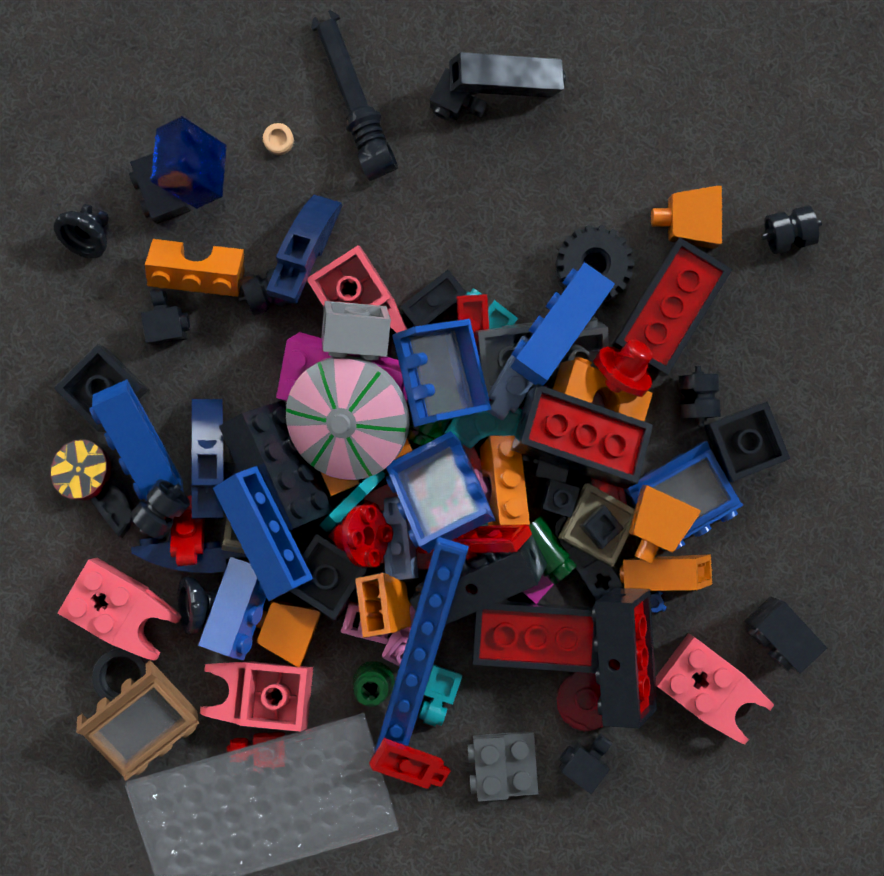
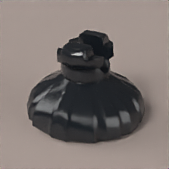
M84 204L80 212L68 211L60 214L53 223V230L58 240L71 252L79 254L84 258H98L102 256L107 248V237L103 228L108 224L109 216L99 210L98 215L92 216V206Z
M183 577L179 582L177 592L178 611L181 615L180 622L185 633L189 635L200 632L204 627L206 618L211 612L219 588H215L212 592H205L201 584L192 577Z

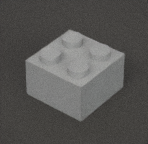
M325 301L321 336L323 351L329 352L328 355L339 358L347 357L348 354H360V358L366 360H378L379 356L387 357L391 322L387 306Z

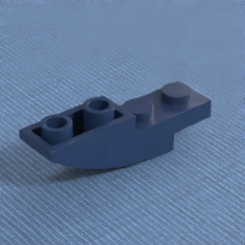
M313 195L307 201L294 220L276 256L277 266L266 289L269 296L297 304L317 256L321 257L343 206L341 202Z
M192 399V519H223V508L213 490L215 486L223 482V435L219 428L223 424L222 399Z
M169 535L170 541L158 543V539L153 537L140 539L139 546L131 547L132 554L145 561L174 570L199 573L225 572L230 557L246 556L243 553L221 550L220 541L204 543V553L197 555V565L178 567L176 557H171L170 553L171 535Z

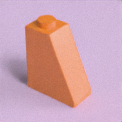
M711 554L654 557L652 564L640 558L625 559L620 567L621 583H624V588L650 589V591L699 590L712 585Z

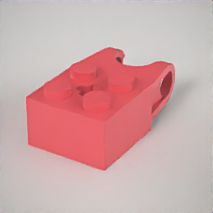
M357 245L308 277V283L323 306L325 301L387 306L391 318L390 328L396 333L407 330L394 298L360 246ZM347 281L352 284L356 283L358 286L355 289L357 293L354 296L351 294L345 295L343 289L346 288L344 284Z
M99 558L87 561L57 613L107 643L150 660H157L160 652L147 640L144 634L146 621L149 618L155 617L176 624L181 619V615L152 592L149 587ZM106 595L105 601L108 603V606L100 604L99 596Z
M689 633L655 677L658 688L707 725L744 745L749 739L736 725L735 714L738 708L745 703H756L771 711L774 706L742 672ZM696 672L699 675L703 672V680L699 684L694 685L693 675Z
M255 661L205 664V672H211L225 679L229 686V695L223 704L201 707V715L239 724L240 726L299 732L307 729L313 667H297L295 665ZM279 689L283 698L276 703V698H272V692Z

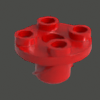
M630 339L622 349L604 347L593 359L595 366L606 378L605 384L616 393L624 391L638 397H643L652 385L647 368L653 354L651 349L640 340Z
M358 505L348 513L346 519H342V522L337 525L334 531L335 545L337 548L345 551L349 560L358 567L379 566L386 553L388 543L393 538L391 525L386 523L383 514L374 505Z

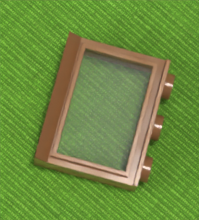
M151 660L145 664L146 674L135 683L131 678L127 679L121 685V694L111 702L106 697L101 699L97 704L96 713L92 717L87 719L83 714L77 717L76 733L83 735L124 777L125 781L133 775L141 774L147 768L149 762L157 756L165 755L177 740L192 734L199 724L198 713L195 707Z

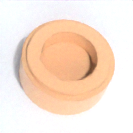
M274 123L264 131L263 143L270 153L283 155L293 147L294 137L289 127L281 123Z

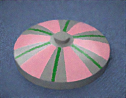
M355 356L344 358L330 357L308 368L296 380L287 400L286 422L295 448L311 466L334 478L358 480L381 472L399 455L408 436L409 411L405 397L396 381L377 364Z

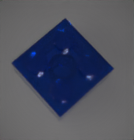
M181 116L156 129L151 182L196 209L222 198L227 145Z

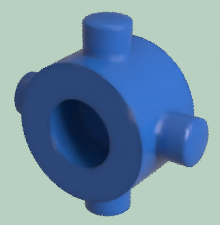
M661 591L651 593V610L654 613L664 612L667 608L661 597Z

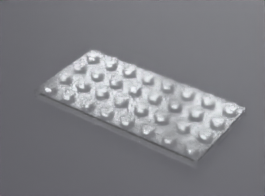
M362 713L127 781L125 788L154 875L242 876L398 831V822L382 773L373 771L369 765L376 750L365 714Z

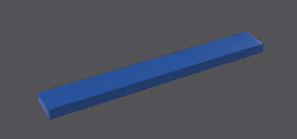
M438 537L375 752L384 738L409 746L469 549L467 545Z

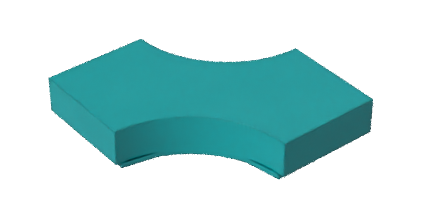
M518 407L514 413L509 411L504 420H500L486 411L455 418L445 433L451 431L469 449L487 436H515L522 409Z
M381 471L371 477H367L324 519L320 526L326 532H330L385 477V473Z

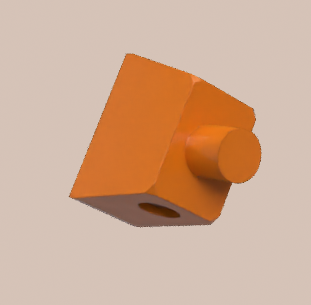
M722 186L672 194L668 199V208H652V227H668V240L675 242L680 237L695 246L718 248L722 244Z
M642 485L629 530L630 534L642 539L634 556L652 564L659 547L673 553L699 516L701 510L648 485Z
M386 573L355 578L363 638L390 634L411 626V603L408 600L405 582Z
M274 600L271 602L268 612L263 610L262 618L256 625L257 628L261 629L257 643L293 665L300 667L303 664L322 612L312 606Z

